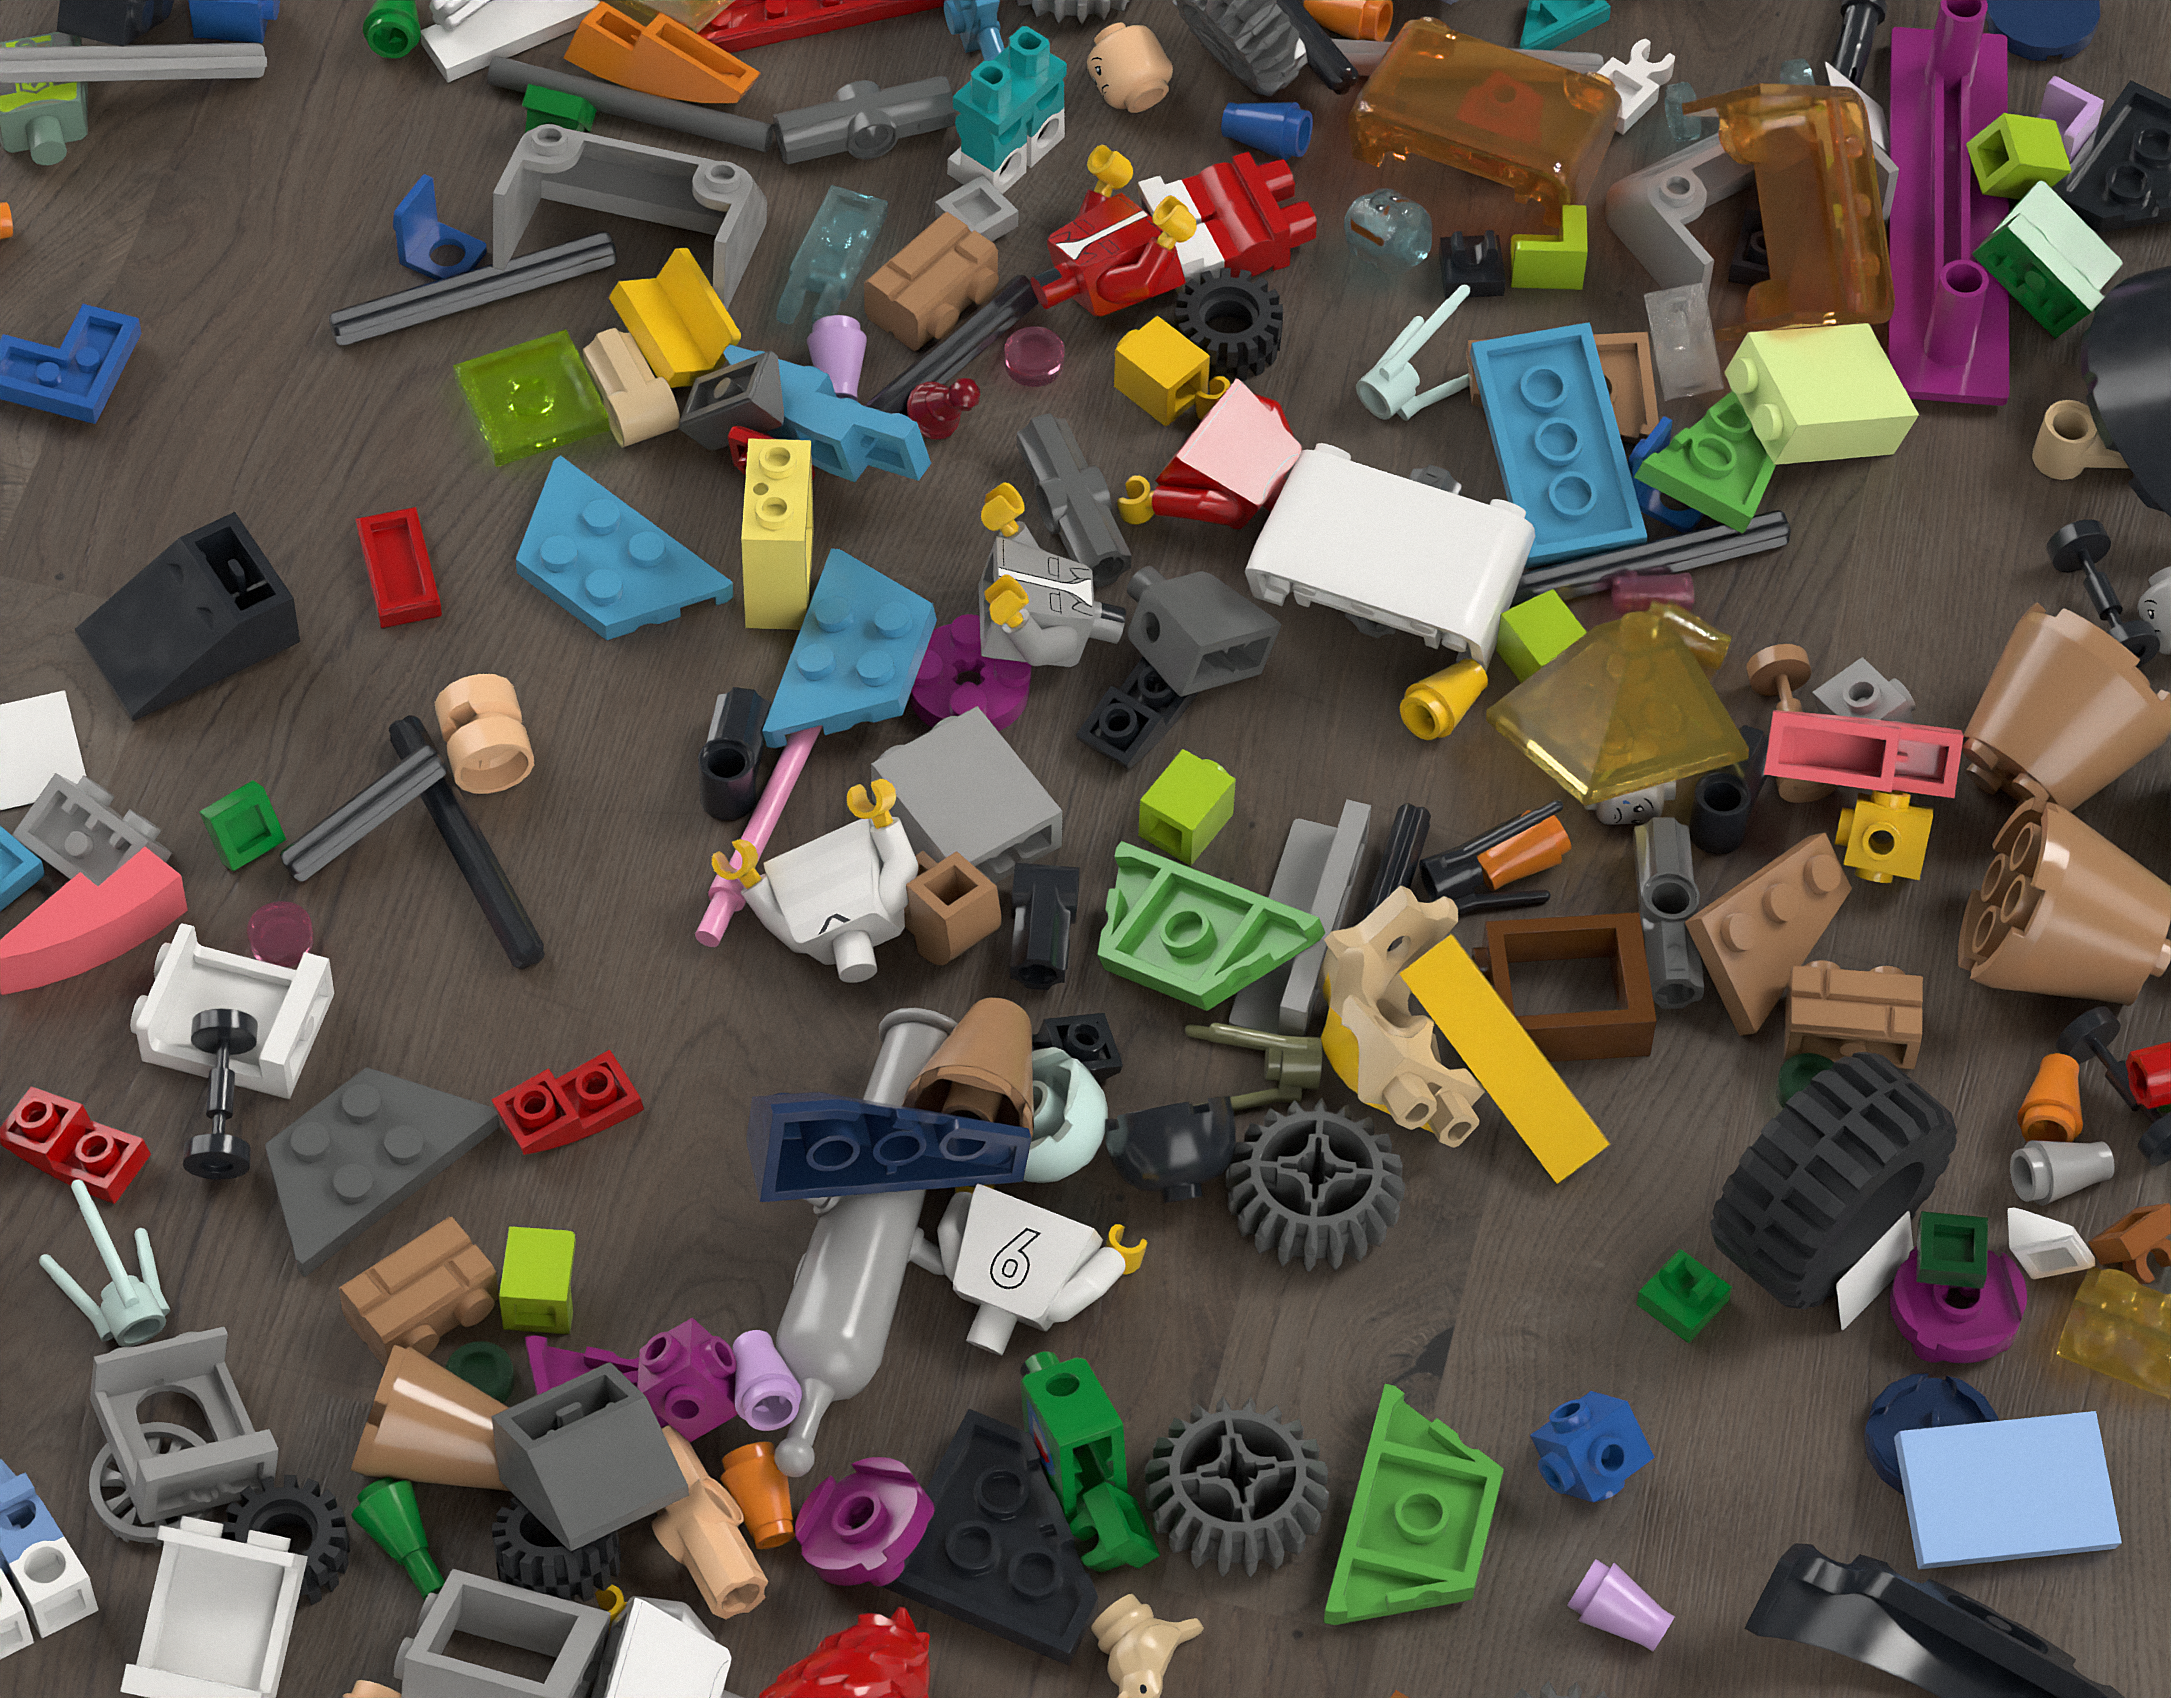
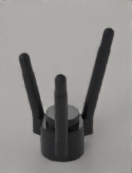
M1554 800L1523 816L1518 814L1458 847L1421 859L1419 861L1420 874L1430 900L1434 902L1443 896L1452 899L1458 908V916L1480 908L1548 902L1551 898L1548 890L1474 894V888L1484 884L1483 872L1476 856L1563 810L1562 801Z

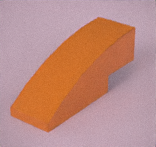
M603 1L581 21L563 57L598 77L629 89L667 99L699 103H737L755 84L761 73L661 12L645 27Z

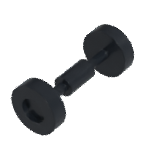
M2085 519L2066 525L2050 538L2046 546V551L2056 570L2066 573L2084 570L2086 578L2083 585L2099 618L2103 621H2108L2112 628L2106 633L2120 642L2140 660L2136 665L2137 668L2143 666L2159 651L2160 640L2151 623L2144 620L2123 623L2119 616L2123 611V607L2106 573L2098 572L2095 563L2107 554L2111 546V540L2103 524L2094 519Z
M2107 1007L2093 1008L2076 1018L2064 1029L2057 1039L2056 1048L2061 1054L2075 1059L2078 1064L2094 1056L2098 1057L2107 1068L2105 1078L2132 1111L2141 1110L2152 1124L2140 1138L2138 1150L2152 1166L2165 1164L2171 1160V1112L2162 1116L2156 1108L2147 1109L2145 1105L2137 1104L2129 1087L2126 1061L2118 1062L2106 1048L2119 1033L2121 1024Z
M210 1009L196 1014L192 1019L191 1043L201 1051L216 1054V1068L211 1069L208 1074L206 1116L212 1119V1133L194 1136L184 1144L183 1167L187 1172L201 1178L233 1179L246 1174L250 1169V1145L239 1137L225 1134L226 1120L233 1116L235 1072L229 1069L230 1055L246 1053L257 1044V1020L253 1016L239 1010Z

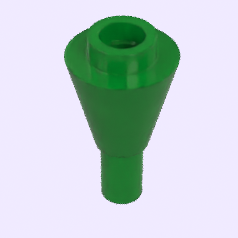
M386 1477L370 1484L358 1494L357 1500L359 1505L352 1512L351 1518L399 1565H404L424 1601L429 1593L439 1594L445 1580L428 1553L429 1545L412 1483L407 1480L395 1483L392 1478Z

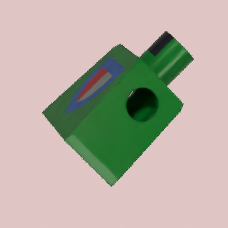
M1040 1352L1029 1357L1020 1368L1024 1431L1030 1433L1033 1438L1051 1491H1055L1069 1524L1071 1520L1087 1507L1082 1495L1105 1481L1128 1493L1124 1425L1086 1359L1076 1357L1060 1363L1056 1354L1052 1352ZM1084 1445L1082 1455L1076 1459L1073 1448Z

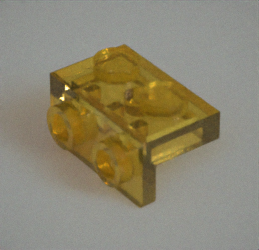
M2094 1266L2089 1268L2071 1307L2056 1349L2057 1355L2171 1400V1294H2164L2138 1284L2134 1277L2123 1271L2115 1269L2102 1270Z

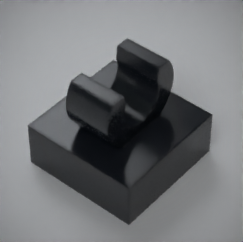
M1486 230L1485 234L1480 236H1463L1462 231H1456L1451 237H1440L1439 259L1445 299L1449 298L1464 284L1470 288V293L1466 298L1504 296L1506 279L1499 235H1495L1493 230Z

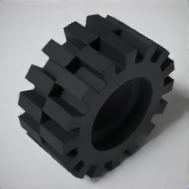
M1220 268V278L1217 279L1213 278L1210 270L1200 274V285L1191 279L1185 284V293L1179 292L1176 299L1174 329L1210 356L1209 371H1216L1215 377L1223 376L1226 378V373H1234L1235 378L1245 381L1247 380V369H1250L1255 376L1262 374L1265 370V362L1272 365L1277 359V350L1280 351L1283 304H1279V294L1276 289L1268 292V281L1261 276L1254 284L1251 283L1250 271L1241 269L1239 278L1230 277L1231 268ZM1219 317H1234L1245 321L1251 327L1239 333L1228 334L1215 331L1208 327L1206 323Z
M284 1474V1487L274 1488L272 1476L261 1479L262 1493L256 1495L249 1485L240 1492L242 1506L234 1502L230 1503L226 1510L228 1522H222L224 1525L221 1537L227 1540L247 1543L249 1530L267 1533L275 1527L288 1524L306 1528L312 1535V1543L309 1549L302 1554L308 1558L299 1596L306 1594L310 1604L313 1605L322 1600L320 1587L323 1585L332 1592L339 1585L337 1571L345 1574L349 1565L347 1553H350V1545L342 1507L337 1508L336 1497L329 1489L321 1495L319 1482L307 1478L303 1489L298 1487L296 1475Z
M517 1497L510 1500L511 1510L502 1507L496 1514L497 1522L492 1524V1537L498 1579L503 1583L571 1601V1596L579 1595L582 1601L586 1602L594 1598L593 1586L605 1591L611 1586L610 1576L617 1577L620 1572L621 1553L618 1530L570 1552L564 1545L549 1547L562 1543Z

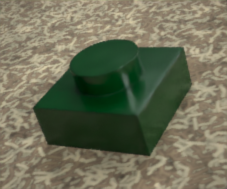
M1921 1211L1917 1229L1916 1282L1983 1289L1987 1277L1988 1217Z

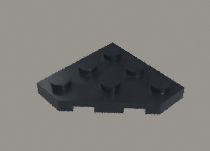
M2131 80L2071 162L2072 172L2056 183L2052 189L2092 230L2101 233L2171 221V99Z
M969 1408L925 1490L934 1503L935 1511L928 1522L924 1535L916 1548L904 1560V1569L899 1577L881 1587L1070 1666L1098 1610L1097 1592L1089 1573H1085L1074 1546L1073 1534L1055 1491L1052 1492L1040 1464V1455L1031 1434Z

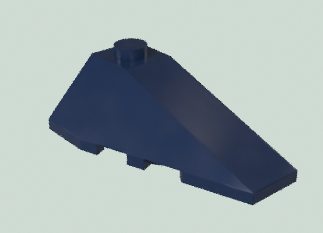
M823 1092L795 1094L777 1093L768 1096L752 1097L746 1142L759 1201L770 1202L976 1186L977 1183L989 1185L1023 1182L1032 1138L1029 1128Z

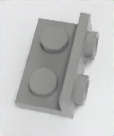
M55 773L12 834L16 840L69 879H72L81 872L97 886L103 883L144 847H147L165 863L172 855L170 850L156 841V838L162 831L131 809H129L124 817L109 807L115 796L84 775L76 784Z

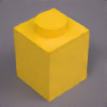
M1158 315L1140 330L1134 329L1129 331L1118 343L1114 353V387L1165 427L1195 404L1196 392L1202 391L1208 394L1210 356Z

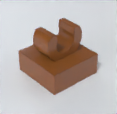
M2164 1203L2135 1208L2088 1241L2100 1264L2123 1262V1270L2126 1277L2135 1285L2149 1284L2155 1280L2152 1272L2147 1267L2146 1257L2150 1251L2155 1256L2160 1267L2171 1266V1241L2165 1238L2171 1234V1205Z

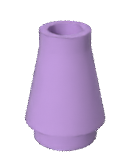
M843 315L827 316L817 320L812 326V333L807 338V345L813 366L829 374L837 398H850L858 402L857 389L867 337L861 331L860 323L856 319Z
M752 1330L741 1334L733 1344V1353L737 1362L735 1371V1409L739 1416L755 1429L771 1431L782 1428L796 1417L802 1398V1389L774 1347L773 1340L767 1332Z
M1597 1559L1593 1562L1567 1605L1581 1614L1579 1622L1641 1644L1652 1652L1675 1617L1663 1610L1618 1565L1613 1563L1610 1568Z

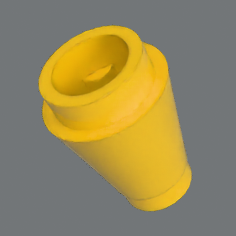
M1464 658L1458 663L1409 686L1400 704L1401 718L1406 727L1414 735L1424 740H1433L1436 737L1443 738L1450 735L1481 692L1487 687L1488 678L1485 670L1473 659Z

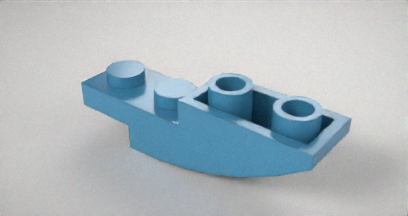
M731 344L723 352L728 366L765 353L764 351H750ZM778 359L784 421L781 427L767 431L770 436L778 440H810L812 465L853 482L857 481L868 465L917 481L920 480L931 465V461L917 422L899 413L889 414L863 406L850 398H837L829 374L813 366L803 367Z

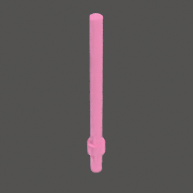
M822 725L791 733L787 745H785L741 839L749 841L755 846L758 853V861L821 731ZM735 850L729 864L739 870L742 866V857ZM718 874L716 875L708 891L711 902L695 933L696 939L703 945L717 947L734 911L743 909L746 900L741 895V891L744 886L738 878L726 880Z

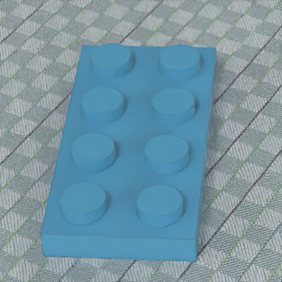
M1590 322L1471 343L1470 358L1507 500L1526 511L1524 519L1530 522L1535 530V539L1528 555L1525 569L1577 560L1646 543V529Z

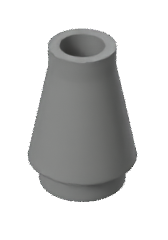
M2031 1140L2025 1145L2024 1149L2016 1150L2013 1153L2010 1161L2011 1180L2017 1195L2023 1201H2035L2037 1204L2044 1206L2094 1183L2110 1180L2114 1174V1159L2109 1146L2103 1141L2072 1143Z

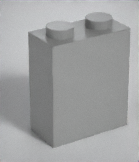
M978 706L958 717L950 716L941 720L927 734L906 745H896L889 748L877 761L871 763V780L885 779L892 783L896 789L895 804L889 812L892 817L900 819L912 850L916 855L924 851L939 863L957 851L995 884L1014 873L1015 863L1031 864L1062 847L1061 808ZM872 791V800L876 804V796Z

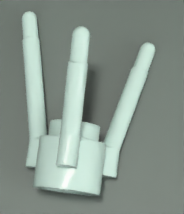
M1461 285L1425 323L1421 316L1414 317L1374 368L1357 382V394L1364 406L1373 415L1386 420L1397 412L1403 420L1408 421L1420 409L1470 386L1469 376L1466 374L1415 396V388L1419 385L1420 380L1416 370L1408 362L1469 295L1470 288L1468 285Z
M79 1179L72 1182L71 1188L113 1280L101 1292L103 1299L101 1307L99 1308L50 1255H42L39 1258V1263L56 1284L92 1321L102 1341H108L114 1337L118 1345L123 1347L144 1343L161 1332L166 1324L165 1316L170 1312V1308L160 1289L148 1233L144 1228H138L134 1234L144 1282L142 1283L136 1276H127L84 1182Z

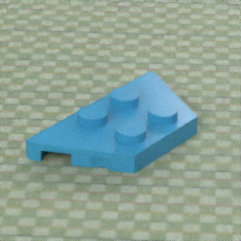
M561 455L553 461L516 557L518 575L605 640L635 632L638 627L644 624H660L681 617L680 608L713 598L717 606L733 598V582Z
M831 548L762 730L767 747L778 748L787 745L786 734L821 725L824 734L828 735L850 729L853 725L860 722L868 721L874 723L903 715L937 621L933 603L844 551Z

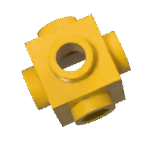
M1872 790L1871 795L1858 792L1855 810L1842 807L1835 839V845L1847 847L1844 865L1856 867L1854 874L1857 877L1874 882L1891 883L1893 875L1920 880L1934 808L1909 803L1911 795L1903 791L1892 790V792ZM1878 830H1885L1892 837L1882 840L1875 837L1873 833Z

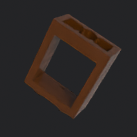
M1639 912L1485 921L1482 947L1472 948L1471 959L1549 1062L1651 1055L1657 1021ZM1609 957L1617 1010L1515 1016L1508 963Z

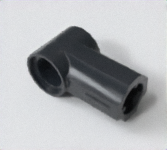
M733 687L730 692L718 695L707 743L698 754L700 803L705 812L717 819L735 820L748 814L756 803V778L765 744L762 730L772 705L771 701L763 699L754 689Z
M1743 725L1736 730H1727L1707 774L1702 776L1696 783L1689 832L1690 839L1697 848L1707 853L1726 854L1738 849L1744 841L1747 821L1768 775H1764L1769 739L1764 731L1747 725Z
M1015 863L1011 919H1015L1010 978L1023 983L1026 988L1049 990L1055 984L1065 983L1070 949V924H1076L1080 867Z

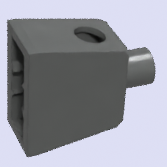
M1146 566L1131 578L1127 586V594L1138 603L1128 628L1129 640L1180 697L1262 674L1282 624L1212 574L1199 571L1167 580L1154 567Z

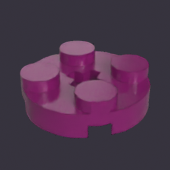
M973 614L961 615L955 618L952 624L933 630L909 696L910 704L918 717L932 728L947 717H958L978 706L996 730L1001 731L1018 719L1027 706L1032 665L1027 662L981 656L980 616ZM972 671L980 674L982 683L976 686L974 683L967 681L960 686L956 681L959 673Z
M1917 1245L1909 1252L1908 1259L1900 1265L1895 1275L1890 1292V1308L1899 1331L1911 1342V1347L1919 1358L1934 1363L1943 1360L1951 1363H1974L1989 1359L2000 1352L2008 1350L2013 1345L2026 1309L2027 1289L2022 1273L2010 1257L2004 1252H2001V1256L1998 1257L1991 1250L1987 1251V1277L1984 1288L1981 1289L1916 1282ZM1949 1288H1958L1963 1297L1973 1296L1976 1302L1970 1303L1967 1309H1957L1948 1305L1944 1300L1947 1298Z
M871 1457L852 1463L851 1466L856 1473L846 1476L838 1483L831 1475L822 1481L807 1497L796 1520L795 1533L796 1539L802 1545L803 1553L801 1554L819 1578L831 1584L850 1586L869 1581L874 1586H884L894 1581L902 1573L904 1560L920 1542L928 1522L935 1511L934 1503L903 1463L886 1457ZM867 1519H869V1520H868L864 1525H862L861 1527L856 1528V1529H853V1528H852V1526H853L856 1522H863V1521H866Z

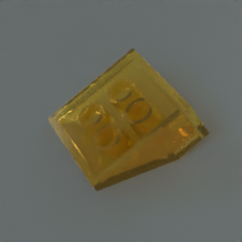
M1650 611L1630 612L1621 619L1596 625L1486 710V721L1584 806L1747 760L1749 757V747L1683 637Z

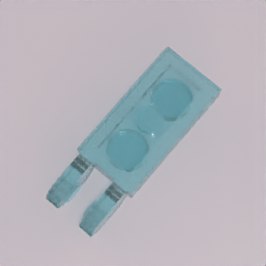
M831 185L789 268V280L784 292H782L776 311L777 321L789 325L794 322L802 307L806 290L821 294L820 300L812 314V326L823 317L838 314L841 300L846 301L888 216V201Z

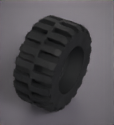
M1856 1052L1851 1057L1845 1056L1835 1061L1832 1068L1828 1071L1822 1070L1813 1077L1810 1084L1801 1092L1797 1091L1785 1103L1786 1107L1775 1118L1772 1117L1760 1131L1762 1134L1755 1143L1746 1149L1738 1161L1740 1164L1737 1169L1728 1176L1723 1185L1722 1197L1715 1202L1712 1211L1714 1218L1710 1221V1229L1717 1249L1785 1307L1798 1309L1814 1308L1823 1304L1828 1296H1836L1837 1282L1907 1211L1910 1212V1220H1913L1917 1215L1916 1211L1920 1205L1929 1198L1935 1189L1938 1177L1945 1172L1950 1162L1949 1154L1955 1150L1957 1129L1952 1113L1881 1054Z

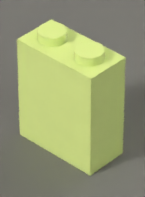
M1869 323L1748 332L1724 372L1732 391L1737 395L1746 415L1749 417L1756 436L1760 439L1773 464L1776 465L1894 454L1919 416Z

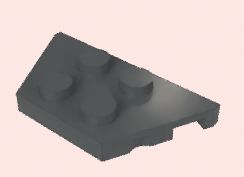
M366 1067L265 1143L267 1159L278 1192L281 1210L290 1236L298 1271L304 1277L309 1275L500 1127L498 1113L490 1106Z

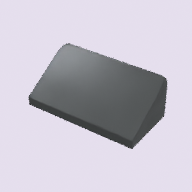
M768 351L696 378L679 420L678 429L706 449L717 450L729 445L727 436L733 426L745 427L759 433L781 427L784 421V407L778 355Z

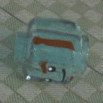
M1378 188L1358 197L1352 203L1345 216L1344 229L1348 250L1358 259L1384 274L1400 275L1405 273L1415 265L1420 264L1430 252L1433 224L1429 212L1420 204L1393 189Z

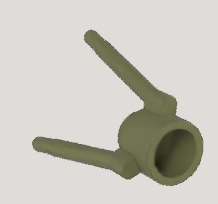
M1213 1023L1210 1027L1189 1024L1185 1028V1034L1189 1037L1266 1051L1265 1080L1277 1081L1278 1087L1231 1097L1233 1111L1277 1102L1293 1103L1296 1100L1297 1103H1301L1302 1089L1317 1090L1319 1087L1322 1064V1043L1319 1037L1284 1036L1220 1023Z

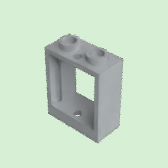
M452 1569L440 1593L428 1594L421 1610L418 1633L415 1639L406 1637L399 1648L394 1666V1677L402 1680L401 1698H589L596 1682L608 1640L611 1612ZM454 1629L553 1656L557 1660L543 1684L442 1656L441 1654Z

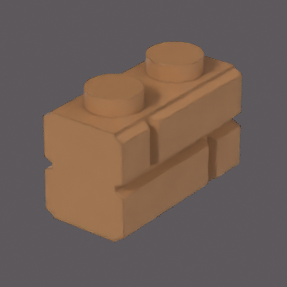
M948 211L943 213L864 282V307L867 318L887 333L893 332L897 340L913 351L919 350L933 337L942 339L954 328L959 314L973 302L976 304L984 303L995 291L999 281L998 250L995 244L977 231L971 232L968 225Z
M1823 960L1813 961L1805 966L1792 965L1785 999L1784 1059L1834 1063L1845 1056L1851 1057L1856 1052H1869L1883 1055L1898 1068L1915 1069L1922 1039L1923 977L1905 975L1901 969L1893 966H1879L1868 972L1844 970L1833 962Z
M450 1216L339 1287L342 1311L347 1323L361 1340L367 1343L370 1351L384 1368H386L395 1343L405 1347L409 1346L427 1357L436 1348L439 1337L459 1324H462L464 1327H470L479 1323L491 1312L495 1301L499 1299L497 1275L493 1265L476 1244H472L470 1237L455 1219Z

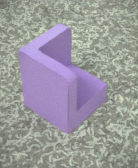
M2053 76L2046 85L2041 110L2036 118L2056 121L2069 163L2071 164L2098 126L2104 100L2057 76Z

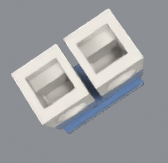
M0 1459V1659L34 1643L24 1608L8 1582L6 1574L9 1573L41 1638L98 1611V1607L87 1572L46 1506L36 1494L26 1472L16 1476L4 1461Z

